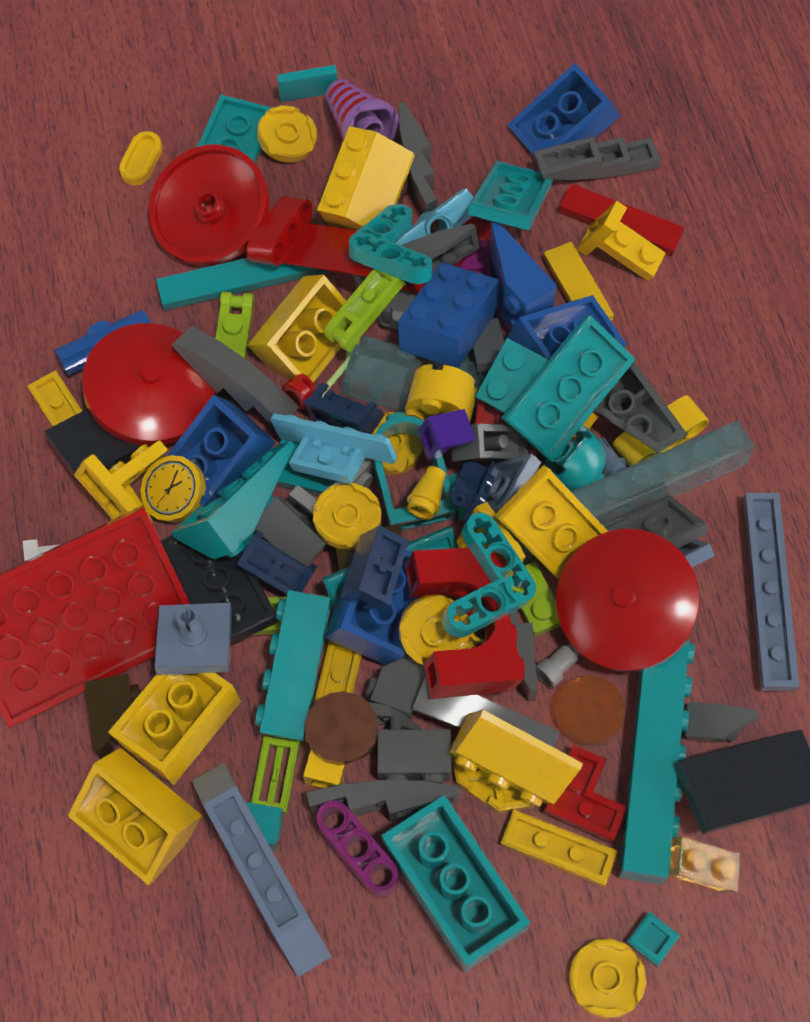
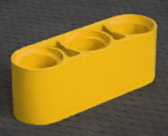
M683 396L667 406L687 435L660 453L655 452L626 431L616 438L613 447L626 460L627 465L632 471L635 472L644 468L695 437L709 424V419L690 396Z

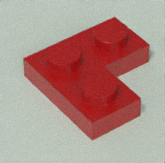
M573 744L568 756L578 760L583 765L554 804H547L544 813L609 843H613L627 807L593 792L607 759Z

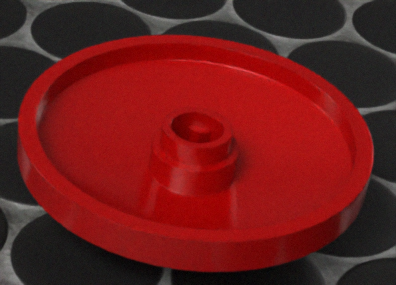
M219 144L192 148L172 160L161 172L154 184L149 200V220L152 231L162 247L184 263L194 266H214L226 263L247 250L250 237L267 217L270 208L269 188L259 167L240 150Z
M138 323L110 332L93 347L84 365L82 390L90 414L104 430L120 440L136 445L146 444L147 446H152L159 440L164 445L177 442L211 397L215 395V391L172 346L184 334L183 332L161 324Z
M617 529L590 539L571 556L558 582L556 608L560 625L566 637L583 656L608 669L626 672L641 671L664 663L686 644L698 620L700 590L690 563L671 542L645 530Z

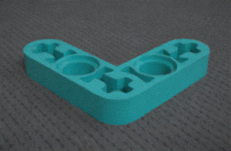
M389 205L349 239V256L356 262L414 284H423L432 278L433 263L430 257L395 243L412 227V210L406 205Z
M475 513L470 516L462 529V536L491 583L454 601L447 608L442 617V624L444 629L454 637H465L524 607L536 592L534 579L496 521L486 513ZM475 527L477 529L484 528L486 533L479 532L476 534L473 529ZM486 543L490 545L487 549L484 548ZM490 554H502L507 560V566L502 568L494 565L490 559ZM510 571H513L514 574L512 575V577L509 575L506 579L503 578L506 575H508ZM512 587H522L524 589V592L521 593L519 591L515 593L512 590ZM485 596L493 598L498 604V611L490 612L486 610L481 604V598ZM471 609L474 613L465 623L454 620L456 614L460 617L469 613Z

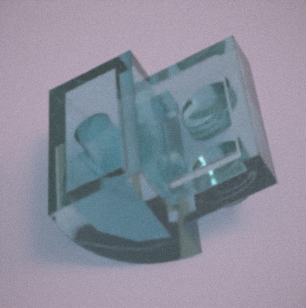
M364 336L360 345H355L350 356L344 377L342 394L404 411L416 369L423 366L425 358L399 350L398 345Z

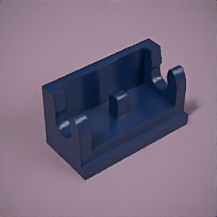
M323 382L317 386L310 398L304 401L313 422L322 421L327 425L340 428L350 427L356 431L368 434L374 432L385 416L383 410L376 409L377 403L371 401L367 405H363L335 394L333 390L329 389L327 391L329 385Z
M380 525L360 535L340 598L347 602H352L356 599L364 600V609H374L381 605H390L409 541Z
M258 530L252 537L237 565L286 594L288 590L303 592L318 566L314 563H311L310 566L303 564L263 540L264 533Z

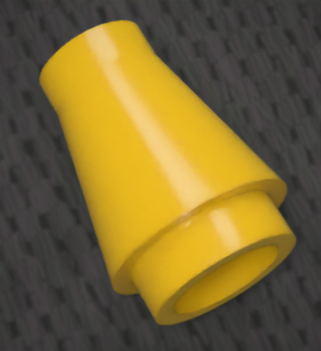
M435 466L427 467L425 474L407 497V502L409 503L407 509L412 515L421 519H432L434 514L439 512L443 483L446 477V473L442 469Z

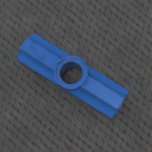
M142 309L113 323L109 321L97 322L88 328L85 336L55 349L66 374L69 376L84 369L86 359L93 347L110 332L127 325L151 323L146 312Z

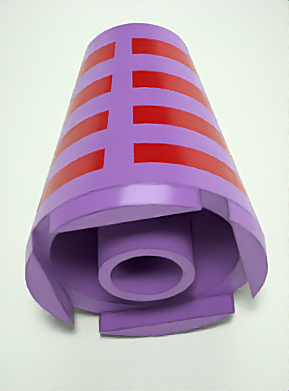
M346 79L336 80L328 87L326 101L343 141L349 126L378 132L390 140L394 139L399 128V116L389 103Z

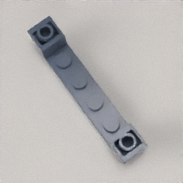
M224 762L192 780L206 812L297 976L304 975L330 959L329 951L310 920Z

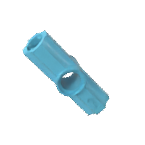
M466 188L461 189L433 211L422 213L410 230L395 243L403 245L430 235L431 223L436 219L439 221L437 232L461 226L473 217L467 214L469 204L474 196Z

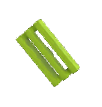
M264 736L251 803L282 808L284 815H287L300 748L299 741ZM271 746H275L277 750L267 801H261ZM285 748H289L290 754L281 802L275 803Z

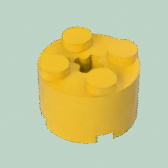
M433 364L423 365L416 369L405 407V416H412L425 421L429 416L465 409L469 422L471 421L478 386L475 388V380L470 374L448 365H443L442 370H432Z

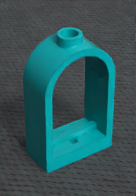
M396 412L386 417V422L379 427L376 433L386 438L399 433H408L420 438L417 429L424 421L416 417L405 416L404 412ZM443 455L432 460L433 466L442 469L446 473L440 509L438 513L434 514L432 519L418 518L412 515L407 507L394 509L382 461L371 459L387 526L401 524L402 531L454 520L457 508L450 498L452 489Z

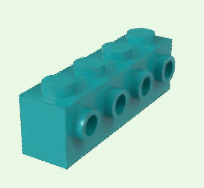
M288 590L287 598H280L277 610V620H282L280 633H273L269 654L275 655L273 668H266L262 686L263 690H268L265 705L259 704L255 725L261 726L260 733L262 735L305 743V722L308 711L312 707L332 604L330 597Z

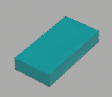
M336 65L278 74L277 81L281 103L326 95L328 87L338 80Z

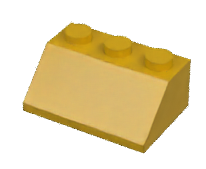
M349 126L317 211L329 226L351 230L361 229L389 205L397 204L415 157L414 153L378 132Z
M324 274L304 276L247 346L267 368L289 380L303 373L309 376L314 383L341 348L338 341L333 342L324 336V329L345 304L346 300ZM348 323L344 330L346 331L351 324Z
M216 673L156 674L108 733L142 764L174 786L241 703V700L233 685Z
M485 710L468 713L449 753L457 757L455 763L474 773L477 768L490 774L488 781L505 790L512 786L522 791L520 798L537 807H540L542 803L554 804L583 765L578 760Z
M119 748L93 764L68 817L142 881L150 885L189 841L202 815L126 751Z

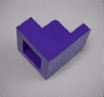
M465 409L429 416L417 429L428 461L440 458L449 448L469 444L475 440Z

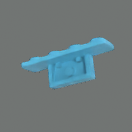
M274 413L270 419L281 439L300 443L289 461L293 471L351 484L365 458L394 464L397 459L390 440L381 434L375 433L372 435L356 431L350 427L340 428L327 425L322 421L313 422L299 419L294 415L285 416Z

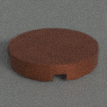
M345 691L329 693L317 700L308 711L305 722L307 742L313 753L326 763L341 766L348 765L356 760L359 761L368 755L376 743L378 735L376 713L369 702L358 694Z

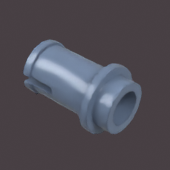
M605 437L603 439L599 438L606 451V465L603 474L605 478H610L612 481L617 480L627 472L626 460L618 457Z

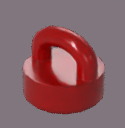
M303 373L290 378L282 386V390L299 406L297 410L300 411L306 409L304 401L310 398L315 391L312 380Z

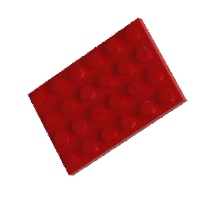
M144 506L0 573V713L8 728L86 691L85 682L116 676L156 656L159 606L190 604Z

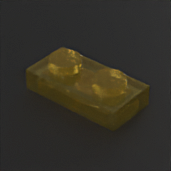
M686 837L672 839L669 876L726 893L738 892L740 854Z

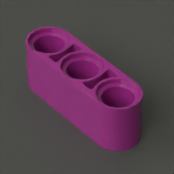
M328 801L324 803L317 813V824L322 837L372 896L382 899L393 895L398 886V869L394 862L342 802ZM331 814H338L344 818L343 824L337 829H331L324 825L325 819ZM354 842H362L367 845L368 850L365 855L356 858L348 854V847ZM378 870H385L391 874L392 880L388 885L380 887L371 881L372 875Z

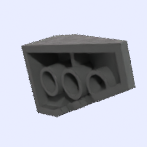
M635 362L631 364L595 409L603 417L657 453H660L687 435L686 431Z

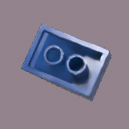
M575 62L507 125L534 155V151L589 137L596 138L621 115L611 100Z
M493 221L491 223L489 257L493 278L499 279V307L502 321L506 328L511 331L519 317L553 307L557 285L500 223Z
M593 295L519 317L507 336L508 339L549 360L585 315H591L614 338L617 337L624 348L627 345Z
M213 395L167 456H183L198 465L204 474L206 484L205 496L202 495L199 504L205 507L212 501L220 498L217 492L224 486H228L239 478L243 479L241 473L270 450L276 441L233 402Z
M406 550L390 605H381L374 609H364V600L356 599L355 601L347 602L339 597L325 638L384 665L403 658L405 651L399 640V623L406 608L413 601L421 598H410L404 565L412 552Z

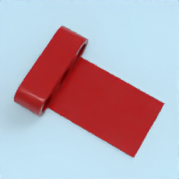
M281 196L248 241L247 257L249 261L273 266L285 263L366 277L373 270L369 266L352 260L349 256V239L358 230L310 224L313 207L309 199Z

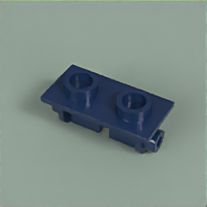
M467 461L461 467L457 481L450 492V498L454 504L467 509L464 516L465 520L468 519L472 510L476 506L485 503L489 493L487 492L495 479L490 474L495 464L494 461H491L488 468L478 464L476 461Z

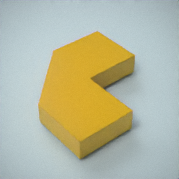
M451 754L456 785L496 813L501 814L513 812V809L519 811L535 807L520 798L522 791L512 786H509L508 790L498 787L488 781L490 774L479 768L474 773L455 763L457 757Z

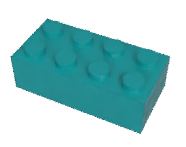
M445 795L381 836L383 848L394 862L464 973L528 930L531 922Z

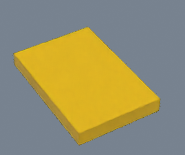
M545 465L495 514L499 521L558 580L566 563L584 543L602 533L608 532Z

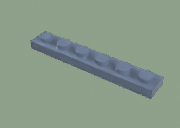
M745 493L743 503L761 691H797L799 688V677L780 493Z

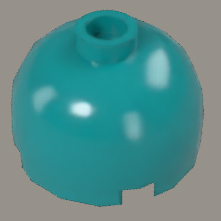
M585 426L580 427L575 434L576 437L567 443L553 462L546 459L543 464L553 472L572 494L582 492L587 488L592 490L604 478L602 471L606 465V451L598 437Z

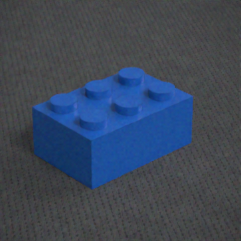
M441 262L432 274L430 281L425 283L398 320L399 350L459 368L499 309V279Z

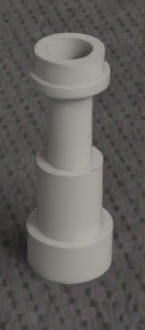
M571 643L568 646H561L549 659L544 658L536 665L537 678L546 687L553 689L563 680V674L578 661L577 656L580 652Z

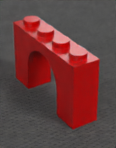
M469 547L415 550L404 565L410 598L439 594L462 598L491 583ZM491 553L490 559L492 563L502 567L501 560L496 557V553ZM488 596L481 598V604L486 610L490 612L498 611V604L493 598ZM510 614L485 626V639L482 645L468 649L443 650L432 653L424 664L431 699L512 692L523 681L525 663L518 654L516 645L518 638L517 628L515 624L511 623Z

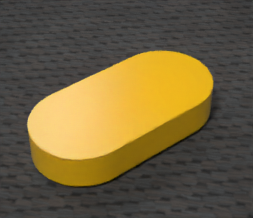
M144 131L138 133L132 139L119 165L120 174L125 183L141 185L150 178L163 151L161 139L156 133Z

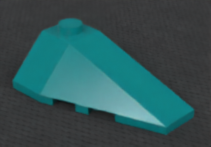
M290 440L272 447L241 473L244 479L239 478L228 486H224L217 492L220 498L212 501L205 507L202 505L198 507L171 532L173 537L212 559L226 555L231 558L240 553L246 547L244 541L254 532L294 448L292 441Z

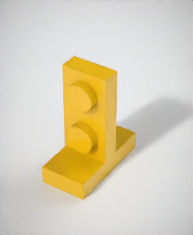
M616 201L588 226L576 250L587 256L596 247H599L646 281H649L654 277L666 253L620 222L627 207Z
M160 440L150 447L144 444L130 456L132 458L131 461L127 464L120 461L109 471L92 454L83 460L74 476L108 515L115 519L139 506L124 488L145 474L152 464L158 459L163 458L168 449Z

